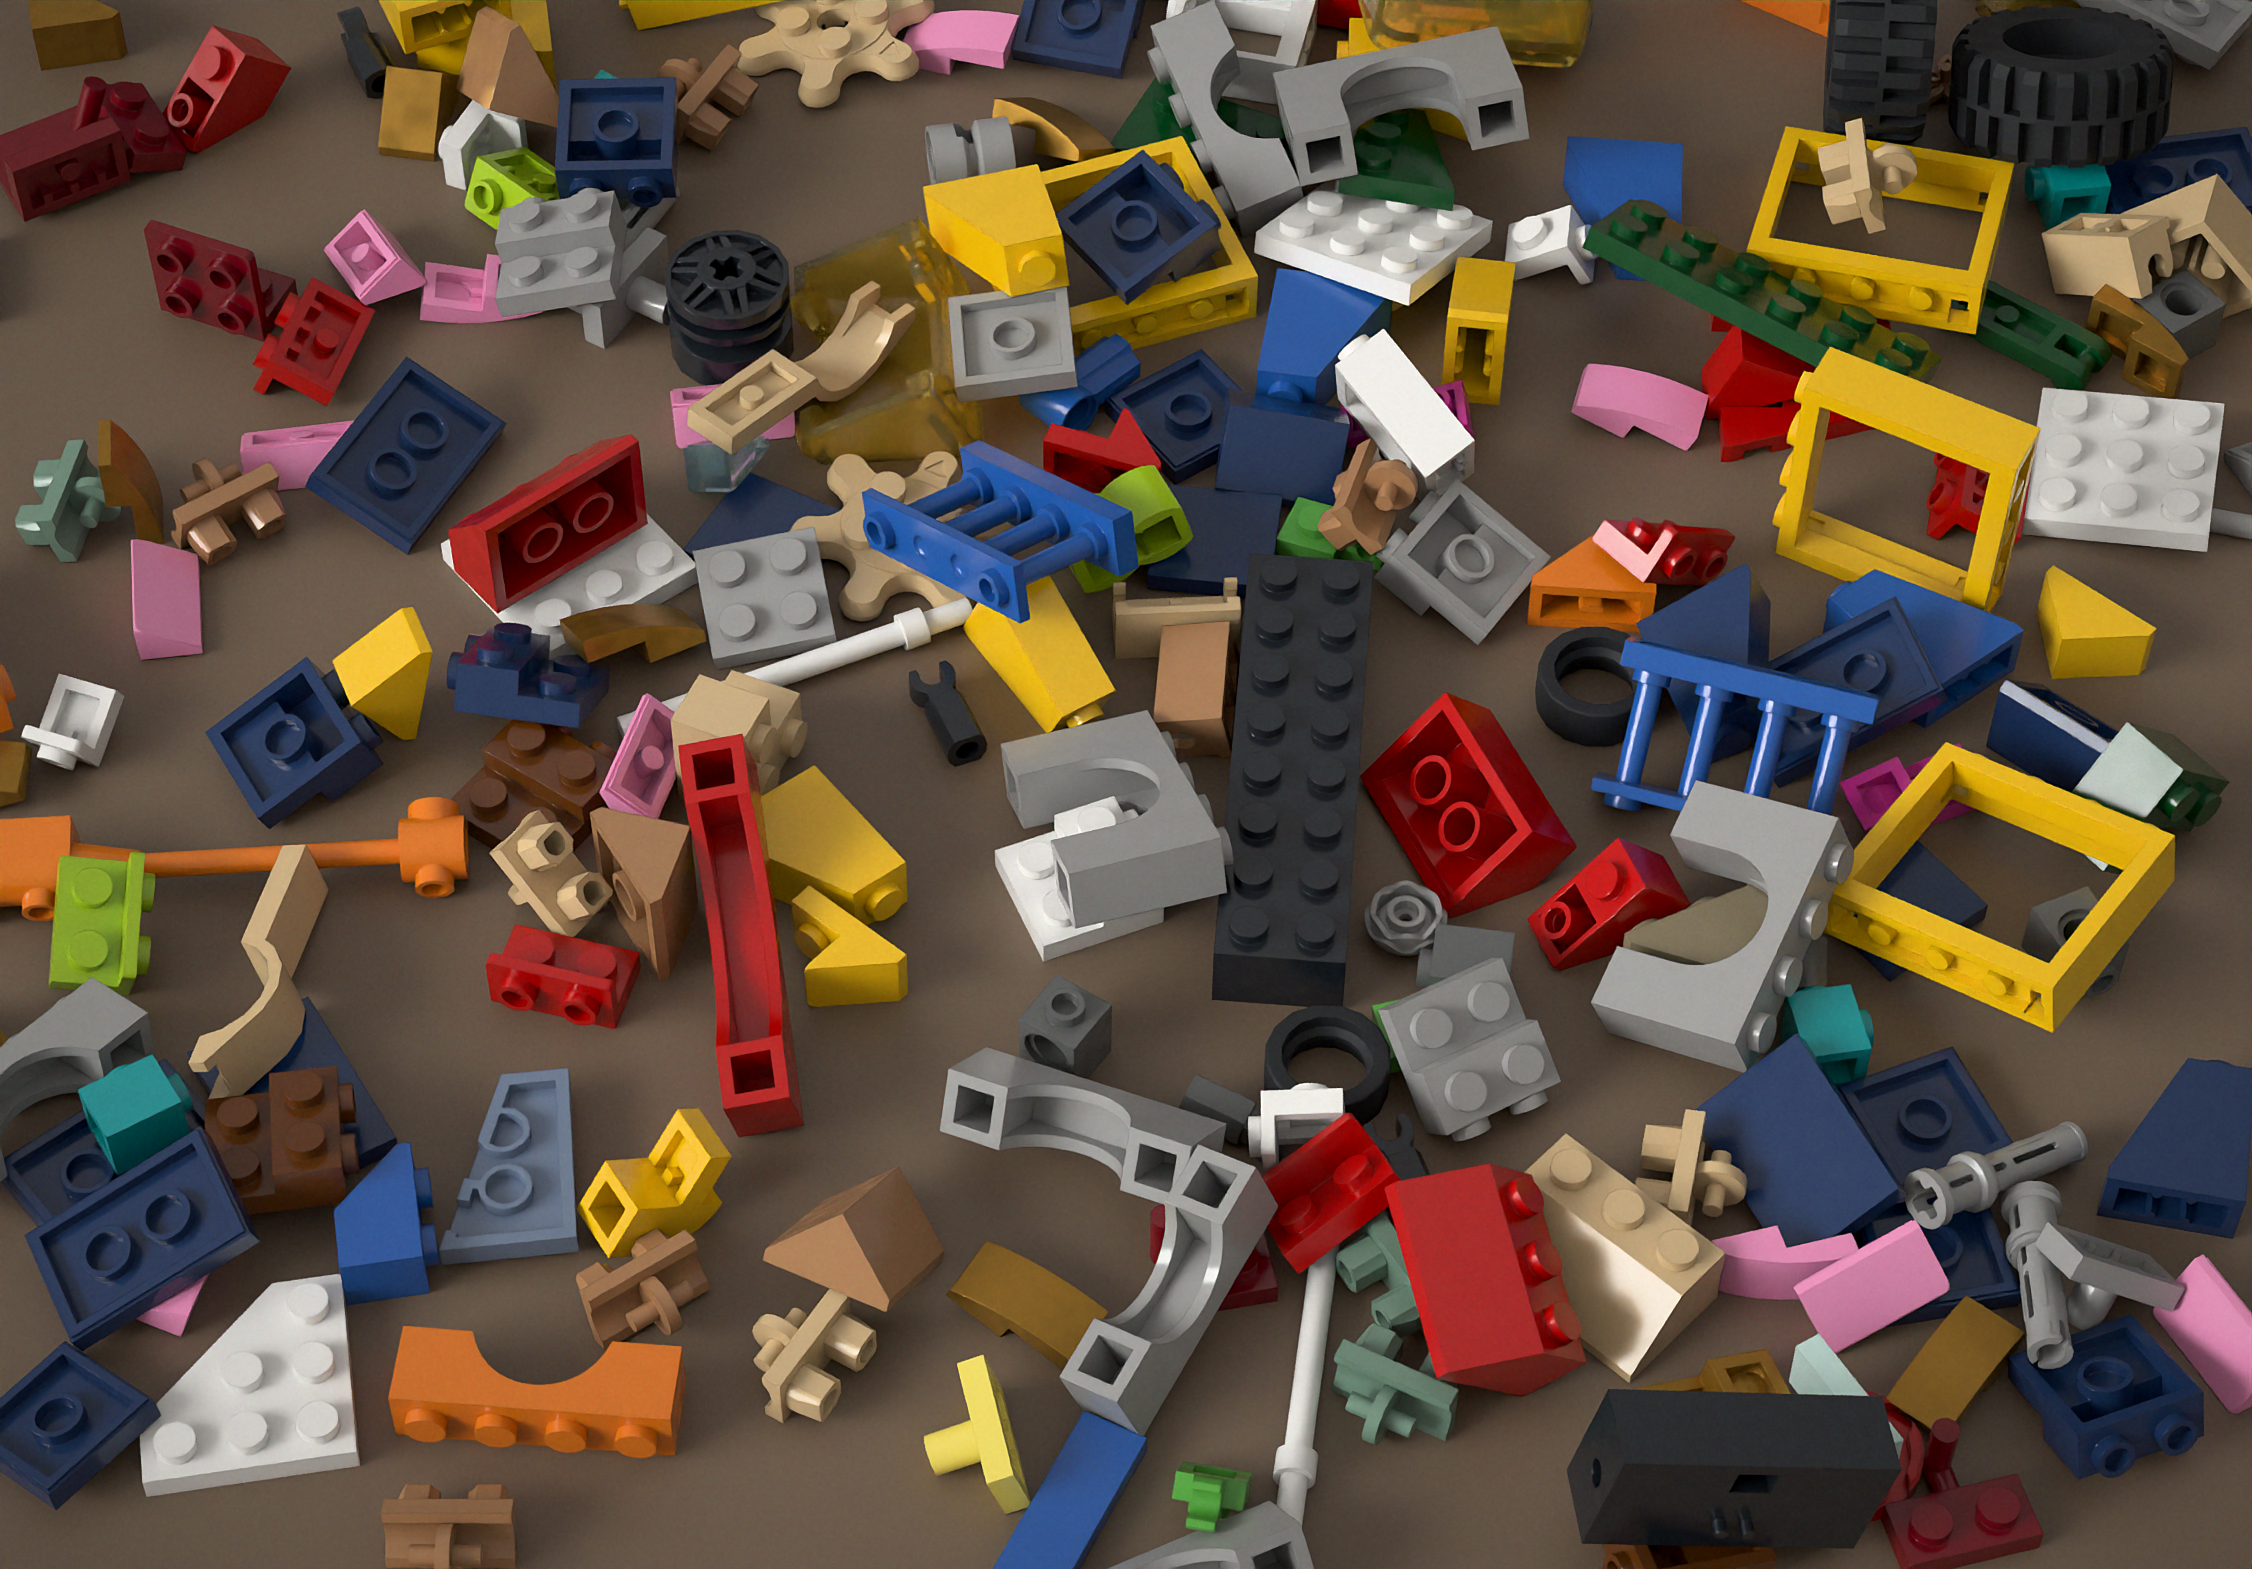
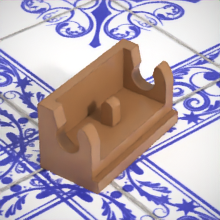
M1230 621L1162 626L1153 721L1160 732L1168 731L1170 735L1187 733L1194 736L1190 739H1172L1177 756L1220 755V758H1231L1240 656Z

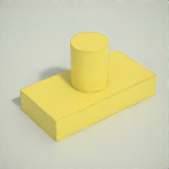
M984 1355L959 1362L957 1367L971 1420L924 1436L925 1448L935 1474L940 1476L981 1462L986 1484L1005 1515L1027 1508L1031 1500L1002 1386Z

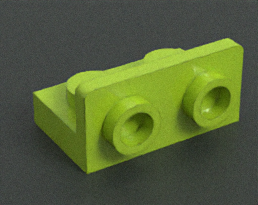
M521 147L477 156L464 205L468 211L495 230H498L501 209L511 208L530 197H538L546 201L560 199L555 167L528 148Z
M131 851L128 861L60 856L57 867L49 989L74 991L93 977L116 993L129 995L136 975H147L151 937L139 935L141 912L151 913L155 891V874L144 873V852Z

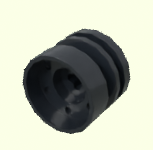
M740 230L713 231L692 238L674 252L665 268L668 314L670 315L672 357L682 373L699 384L716 385L723 384L772 349L790 359L794 351L789 264L779 247L760 235Z

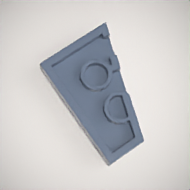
M561 1068L501 1074L478 1138L479 1150L469 1178H464L457 1197L458 1209L450 1231H445L439 1248L442 1265L579 1252L572 1094L569 1069Z

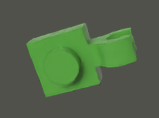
M1301 497L1297 498L1276 538L1277 555L1374 562L1373 570H1380L1384 562L1376 556L1379 551L1370 555L1359 542L1343 551H1339L1319 531L1318 523L1322 513L1333 508V506Z
M1183 1460L1176 1470L1172 1499L1188 1502L1187 1511L1189 1515L1186 1520V1528L1215 1533L1218 1519L1229 1518L1231 1509L1243 1511L1249 1501L1253 1472Z

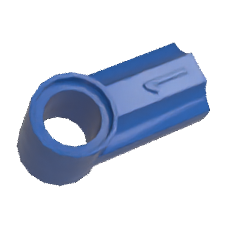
M1114 334L1110 338L1104 336L1075 357L1078 387L1022 394L1019 397L1020 406L1048 427L1053 423L1074 430L1086 431L1093 422L1098 412V407L1105 402V399L1121 391L1140 377L1141 362L1133 353L1130 343L1118 334Z

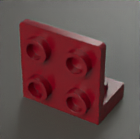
M77 106L0 135V185L24 222L131 181L121 130L112 117L72 131V124Z
M150 220L144 228L161 310L170 312L180 318H189L221 328L230 334H240L264 342L268 334H271L276 327L274 321L289 293L292 292L298 296L294 278L257 267L255 254L248 249L155 220Z

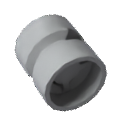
M1007 116L974 120L969 130H964L959 122L931 125L925 128L926 154L931 185L1016 168L1012 133Z

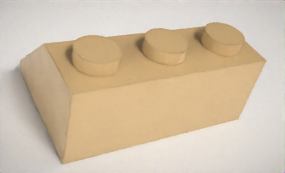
M1565 1134L1524 1173L1532 1174L1534 1182L1542 1193L1544 1199L1543 1214L1552 1244L1557 1249L1562 1260L1561 1276L1568 1300L1580 1322V1341L1582 1347L1630 1383L1717 1298L1726 1253L1568 1134Z

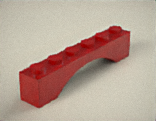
M743 734L679 745L678 751L685 806L699 868L711 945L716 998L715 1047L723 1110L738 1137L804 1126L757 766Z

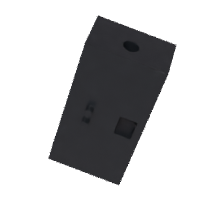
M1608 1389L1567 1468L1582 1544L1854 1549L1901 1472L1882 1396Z

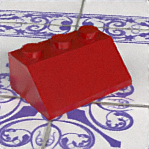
M632 434L600 440L578 454L568 456L559 465L530 482L517 486L508 495L479 512L469 514L463 518L458 524L448 529L454 571L498 614L647 525L639 441Z
M1445 692L1360 775L1361 780L1425 886L1438 895L1442 909L1446 910L1448 918L1452 919L1533 890L1577 848L1492 711Z
M1488 1163L1396 1181L1384 1188L1437 1379L1524 1397L1587 1363L1580 1341V1322L1570 1306L1561 1276L1562 1260L1557 1249L1552 1244L1543 1214L1544 1199L1539 1187L1533 1180L1532 1174Z

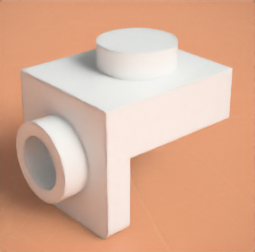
M472 100L456 123L444 130L439 142L438 151L440 158L443 159L446 184L467 191L477 156L521 147L528 148L525 119L488 110Z
M1572 205L1537 216H1530L1509 224L1505 262L1516 263L1515 281L1568 265L1581 285L1593 282L1595 258L1599 256L1582 248L1591 225H1584Z
M58 674L40 727L36 728L25 725L21 737L38 747L37 758L49 764L68 770L74 769L76 761L99 767L124 695L114 689Z
M1303 1083L1294 1086L1291 1090L1261 1091V1116L1248 1117V1141L1250 1157H1262L1264 1174L1279 1163V1145L1305 1144L1345 1114L1343 1088H1328L1318 1083Z

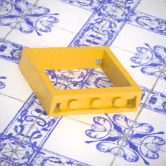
M1786 126L1748 243L1747 252L1764 258L1771 264V269L1776 270V273L1790 280L1796 278L1803 279L1817 285L1823 290L1824 297L1843 307L1846 305L1857 306L1880 319L1976 335L1988 282L2008 210L2015 163L1895 144L1896 146L1905 147L1915 156L1917 174L1914 181L1899 193L1892 195L1886 193V191H1881L1882 196L1984 212L1969 270L1967 271L1773 238L1791 181L1827 186L1819 163L1818 148L1847 140L1845 135ZM1866 139L1867 148L1872 151L1888 143ZM1797 162L1809 164L1808 170L1795 168ZM1981 192L1989 193L1988 198H1980ZM1952 299L1968 302L1967 309L1969 311L1951 309Z
M1183 136L1041 172L1056 214L1134 155L1144 150L1158 165L1163 162L1170 165L1180 177L1184 185V191L1195 202L1200 199L1207 202L1221 222V228L1218 230L1221 249L1212 255L1218 267L1217 269L1183 277L1176 283L1172 280L1153 285L1128 305L1118 295L1070 307L1075 357L1104 336L1110 338L1114 334H1118L1130 343L1132 350L1256 317L1258 274ZM992 284L995 291H1002ZM1226 295H1233L1234 299L1225 301Z
M1829 347L1814 373L1803 372L1795 391L1794 400L1801 403V409L1794 417L1787 436V444L1794 446V450L1783 467L1779 484L1787 487L1778 503L1772 521L1773 526L1780 528L1775 553L1846 582H1855L1876 569L1991 613L2003 592L2041 428ZM1830 411L1990 473L1968 571L1812 510Z
M1945 742L1854 849L1851 872L1843 884H1837L1828 903V919L1824 933L2054 1033L2174 882L2175 835L2163 831L2153 824L2141 822L2104 807L2094 800L2085 799L2055 787L2038 777L2028 776L1989 760L1981 754L1972 753ZM1951 799L2123 870L2049 963L1876 889Z

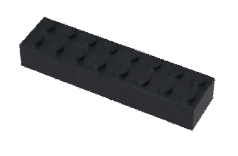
M1249 553L1225 829L1229 835L1233 851V864L1224 866L1227 893L1219 894L1213 953L1212 1000L1301 1007L1314 1005L1343 1006L1374 562Z

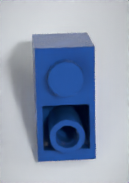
M410 1142L396 1144L334 1210L339 1271L347 1305L430 1293L427 1266L439 1265L440 1258L435 1224L423 1225L421 1209L434 1207L429 1168H415Z

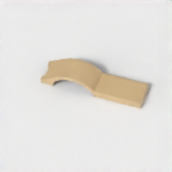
M871 280L850 295L845 313L833 333L819 349L805 359L792 362L772 349L688 407L687 426L733 455L815 397L819 401L836 402L854 393L875 373L914 322L916 308L906 303L891 314L875 304L880 298L881 286Z
M306 844L282 846L241 940L248 957L264 985L261 997L240 1018L220 1030L201 1035L188 1062L193 1072H209L214 1066L218 1069L219 1075L208 1099L243 1095L288 1054L302 1032L305 1007L292 981V976L329 891Z

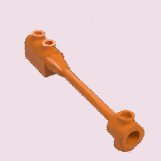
M426 797L413 801L408 806V818L399 819L398 838L306 844L318 869L400 864L403 883L415 882L416 893L427 898H441L454 892V880L469 879L470 851L466 816L460 815V807L455 801L442 797ZM71 815L0 819V907L22 906V915L26 919L39 922L54 920L57 867L61 855L128 861L131 851H141L81 843ZM283 845L145 853L144 873H153L155 878L271 872Z

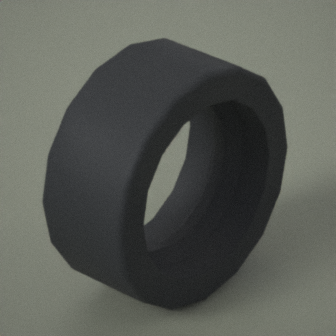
M1580 627L1560 634L1546 646L1538 663L1535 697L1537 711L1549 729L1567 741L1584 746H1612L1624 742L1638 681L1632 679L1634 668L1620 665L1625 640L1630 638V635L1608 627ZM1581 669H1600L1619 676L1629 684L1633 692L1627 698L1611 704H1591L1578 700L1567 693L1559 684V680L1565 675Z
M1314 1005L1292 1012L1274 1027L1265 1045L1264 1091L1291 1090L1294 1086L1299 1085L1288 1074L1289 1061L1299 1053L1314 1048H1336L1352 1054L1366 1067L1365 1079L1356 1087L1343 1091L1345 1113H1352L1363 1127L1364 1124H1367L1379 1114L1388 1096L1391 1068L1390 1046L1381 1029L1364 1014L1340 1005Z

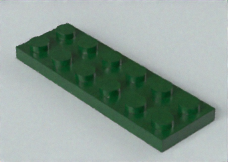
M1628 200L1591 226L1582 248L1815 367L1819 365L1829 347H1833L1928 384L1934 378L1943 359L1942 356L1930 351L1929 344L1922 338L1907 332L1895 333L1877 324L1876 317L1863 308L1853 305L1843 307L1824 297L1823 290L1817 285L1803 279L1796 278L1790 280L1771 270V264L1764 258L1749 252L1737 253L1719 244V238L1711 231L1698 226L1686 227L1668 218L1667 211L1651 201Z

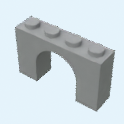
M1498 26L1273 73L1281 124L1301 186L1357 175L1358 170L1352 133L1364 122L1395 110L1433 108L1455 115L1464 127L1472 151L1530 139L1523 87Z
M1148 710L1001 744L1007 798L1023 829L1052 823L1056 814L1112 796L1115 797L1122 812L1134 809L1140 815L1117 825L1051 840L1057 894L1075 929L1227 893L1224 866L1233 864V851L1229 835L1224 826L1215 827L1207 796L1195 793L1194 781L1188 764L1186 762H1177L1176 751L1170 733L1168 731H1159Z
M1696 780L1670 836L1686 867L1744 882L1768 895V908L1763 924L1754 938L1740 951L1721 961L1704 965L1680 964L1617 946L1591 1004L1608 1033L1744 1073L1755 1065L1759 1054L1766 1053L1772 1045L1776 1033V1017L1785 997L1792 996L1799 986L1803 970L1802 960L1811 940H1817L1825 929L1828 919V903L1837 884H1843L1851 872L1854 850L1839 817Z

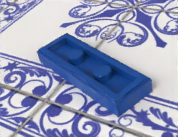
M1083 1411L993 1569H1080L1147 1451V1438Z

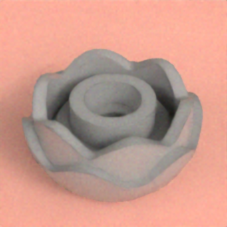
M1408 880L1399 881L1380 889L1374 895L1371 905L1365 910V924L1372 940L1383 950L1398 956L1419 955L1420 948H1432L1434 945L1436 923L1447 924V912L1442 909L1438 895L1430 889Z

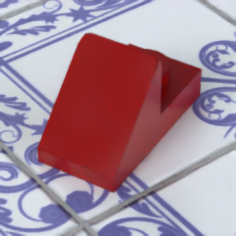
M1127 408L1122 410L1109 439L1083 430H1074L1051 423L1043 439V470L1094 494L1101 493L1114 479L1138 467L1155 465L1161 474L1159 458Z

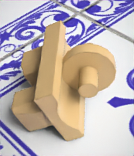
M1862 118L1845 122L1846 141L1818 148L1819 163L1827 186L1822 187L1826 210L1832 225L1863 218L1869 234L1885 230L1881 191H1886V193L1893 195L1911 184L1917 174L1916 158L1910 150L1902 146H1896L1893 143H1885L1874 151L1868 149L1865 125Z
M537 810L529 813L516 830L489 854L512 881L513 885L509 889L508 895L516 905L528 902L551 932L575 937L610 900L613 889L600 873L588 872L573 853V838L560 822L549 823L541 811Z
M1685 1109L1682 1127L1646 1124L1642 1143L1641 1169L1674 1173L1672 1182L1637 1177L1635 1185L1692 1227L1697 1199L1703 1202L1702 1212L1705 1215L1718 1217L1722 1214L1723 1206L1737 1204L1744 1199L1748 1181L1746 1175L1739 1168L1731 1165L1732 1156L1727 1151L1716 1150L1712 1152L1711 1161H1704L1705 1143L1702 1141L1706 1112Z
M829 1289L809 1316L801 1309L792 1308L785 1319L776 1315L765 1314L753 1326L754 1338L762 1347L753 1361L759 1369L766 1372L762 1377V1383L771 1397V1400L765 1406V1414L784 1423L790 1413L795 1411L824 1422L838 1402L841 1394V1382L839 1379L824 1372L823 1369L833 1359L858 1372L865 1367L874 1355L877 1348L876 1331L851 1314L849 1296Z

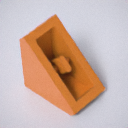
M1592 535L1532 575L1527 625L1575 629L1580 627H1608L1621 632L1640 633L1636 623L1653 614L1656 584L1643 583L1597 545L1592 540L1594 537Z

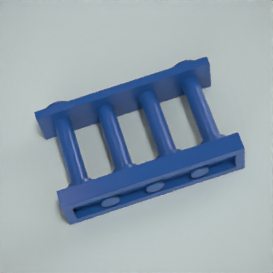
M981 440L960 448L963 468L961 481L915 502L905 505L873 488L862 492L865 511L863 529L871 548L1020 624L1030 619L1026 586L1083 559L1119 577L1139 568L1132 511ZM968 504L977 507L946 523L936 520ZM1005 522L1015 526L983 542L973 538ZM1042 541L1053 544V546L1021 561L1011 557Z
M1630 637L1625 640L1620 665L1634 668L1632 679L1638 681L1617 773L1615 776L1599 772L1593 777L1590 790L1605 793L1603 803L1620 809L1640 811L1642 802L1682 811L1695 781L1707 782L1725 702H1732L1734 692L1760 698L1757 709L1763 711L1744 793L1769 799L1788 717H1795L1797 707L1823 713L1820 723L1826 725L1806 809L1832 815L1851 732H1858L1861 722L1873 725L1876 720L1881 695ZM1672 678L1697 683L1695 694L1700 696L1678 791L1641 782L1663 687H1670Z

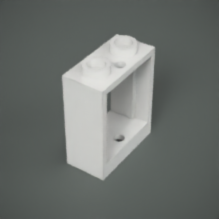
M1169 0L1166 19L1211 0ZM1214 0L1226 27L1282 36L1276 57L1236 50L1241 73L1227 86L1222 96L1278 105L1273 73L1307 65L1316 35L1318 0Z
M1382 329L1372 338H1369L1366 334L1357 337L1339 353L1338 358L1340 362L1335 365L1338 400L1366 435L1374 440L1378 445L1379 451L1387 460H1402L1406 463L1407 467L1413 470L1418 478L1419 488L1416 497L1420 502L1431 490L1441 497L1456 479L1463 482L1474 473L1475 440L1385 329Z

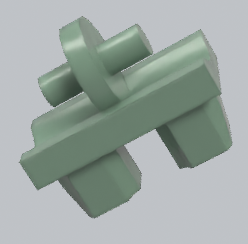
M84 439L68 440L61 459L40 460L33 474L34 488L43 503L21 505L14 521L15 527L27 545H50L61 563L77 562L90 528L96 527L98 521L108 522L115 520L120 516L123 506L106 507L100 472L89 461L87 455L89 446Z
M1381 1212L1361 1227V1236L1336 1253L1337 1273L1350 1291L1355 1293L1382 1280L1390 1291L1372 1301L1371 1314L1376 1324L1396 1332L1400 1338L1418 1330H1421L1424 1334L1396 1229L1384 1213Z
M1375 1323L1366 1329L1356 1343L1343 1339L1334 1358V1362L1337 1363V1371L1332 1384V1392L1348 1398L1345 1407L1346 1411L1366 1419L1362 1440L1378 1445L1388 1429L1410 1438L1416 1428L1446 1442L1455 1425L1460 1383L1437 1379L1430 1353L1426 1356L1419 1371L1398 1363L1402 1355L1404 1341L1396 1332Z

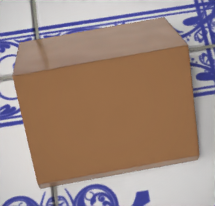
M489 6L480 9L476 14L456 89L488 110L557 128L559 95L520 24Z
M604 807L591 811L590 818L597 872L602 875L613 889L612 896L607 903L658 982L671 977L699 905L691 828L688 825Z
M898 1166L823 1200L765 1249L763 1261L887 1312L942 1262L945 1250L902 1170Z

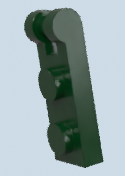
M1991 280L1988 282L1976 335L1963 333L2050 378L2056 389L2083 391L2091 381L2090 373L2101 371L2112 357L2110 345L2102 337ZM1952 299L1951 309L1969 311L1967 309L1968 302ZM2060 350H2063V351H2065V352L2071 354L2072 356H2070V355H2068V354H2066V353H2064V352H2062V351H2060Z

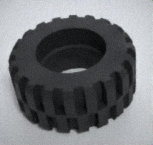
M1830 0L1824 81V132L1846 136L1845 122L1862 118L1865 125L1866 139L1911 143L1923 136L1932 80L1937 0Z
M2053 5V8L2028 6L2016 11L2006 9L1995 12L1991 17L1983 15L1975 19L1972 24H1967L1952 44L1948 121L1954 133L1963 144L1969 148L1977 147L1979 153L1989 157H2003L2006 162L2016 164L2026 162L2033 163L2036 167L2051 168L2052 165L2084 168L2085 165L2097 164L2098 166L2112 165L2116 160L2120 159L2129 161L2138 158L2142 152L2148 153L2154 149L2167 133L2170 117L2174 49L2159 28L2153 29L2149 22L2142 19L2133 20L2130 19L2129 15L2116 11L2107 13L2102 12L2099 8L2085 7L2084 9L2069 8L2066 5Z

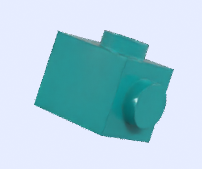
M2033 164V166L2026 168L2024 174L2026 196L2029 201L2036 202L2045 231L2080 213L2105 214L2111 190V183L2105 166L2090 164L2085 165L2084 168H2068L2062 165H2052L2051 168L2036 167Z
M1851 984L1833 987L1809 986L1795 992L1790 997H1785L1779 1027L1782 1044L1795 1034L1802 1037L1835 1086L1866 1076L1874 1044V1030L1868 1010L1858 1008Z
M153 1054L132 1064L118 1066L105 1077L78 1089L88 1127L117 1176L134 1168L190 1133L185 1113L194 1109L189 1092L177 1073L166 1077Z

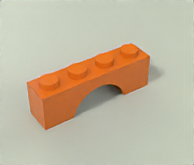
M403 1326L388 1400L396 1435H407L421 1442H438L446 1438L478 1441L486 1446L495 1448L509 1447L513 1444L548 1446L553 1450L563 1453H576L584 1449L618 1451L631 1458H648L654 1454L675 1456L687 1383L682 1346L612 1341L601 1358L580 1375L554 1384L533 1385L514 1381L494 1370L478 1350L473 1331Z

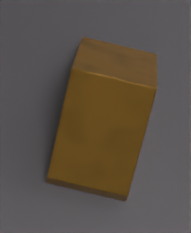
M28 0L31 29L41 71L120 60L128 53L118 10L97 0Z
M387 66L378 145L379 154L435 162L439 152L441 136L449 125L460 95V91L456 89L459 75Z

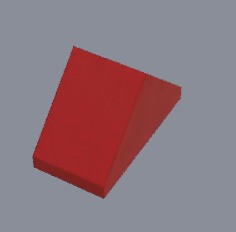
M1733 325L1701 369L1702 393L1709 396L1704 415L1708 421L1719 418L1720 406L1762 407L1794 399L1795 391L1803 372L1814 373L1817 367Z

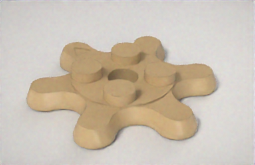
M784 0L755 6L754 9L757 15L774 22L776 26L769 32L746 39L740 44L738 51L742 55L737 67L748 76H761L781 68H790L802 74L798 88L799 99L806 106L814 108L825 107L835 102L840 95L842 82L848 76L861 71L875 72L890 81L909 79L919 70V58L910 45L899 41L895 37L904 27L921 23L931 14H934V0Z
M935 451L928 454L919 465L918 471L906 478H902L894 472L876 474L860 456L855 454L840 455L835 459L827 472V484L830 490L842 500L843 508L829 516L802 517L790 529V531L814 527L821 559L838 561L848 569L850 580L841 590L838 603L841 612L849 619L861 622L877 618L882 613L887 600L900 592H916L924 596L933 608L966 597L972 609H974L976 605L975 600L871 548L863 529V520L865 518L862 498L863 491L873 488L908 505L961 481V467L952 454L944 451ZM959 508L936 520L946 523L970 511ZM1005 522L973 538L983 542L1013 528V526Z

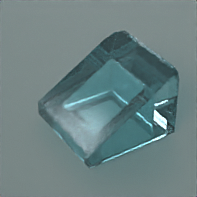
M758 436L733 455L709 440L687 445V448H683L689 490L692 492H730L735 490L768 450V438Z

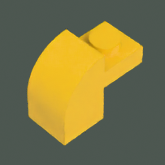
M699 1108L677 1109L648 1158L606 1160L576 1209L608 1258L632 1256L631 1249L635 1245L636 1239L655 1228L663 1231L670 1237L683 1230H686L691 1235L701 1228L722 1205V1201L712 1187L732 1156Z

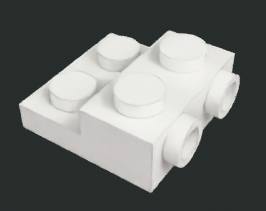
M1114 796L1054 815V831L995 850V867L1043 962L1164 921V908L1075 929L1057 894L1051 840L1117 825L1138 817L1134 809L1122 812Z

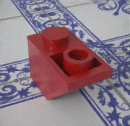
M212 25L162 114L180 142L190 151L200 153L263 117L291 67L259 39Z
M1618 837L1529 916L1527 921L1552 967L1562 971L1613 955L1617 946L1623 947L1624 934L1631 931L1636 925L1647 919H1662L1685 910L1691 903L1663 855Z

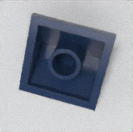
M1227 389L1214 490L1282 495V506L1293 507L1298 497L1334 506L1336 499L1332 488L1337 475L1341 474L1350 427L1346 410Z
M2006 679L1998 693L1986 747L2032 776L2071 793L2119 731L2043 684Z

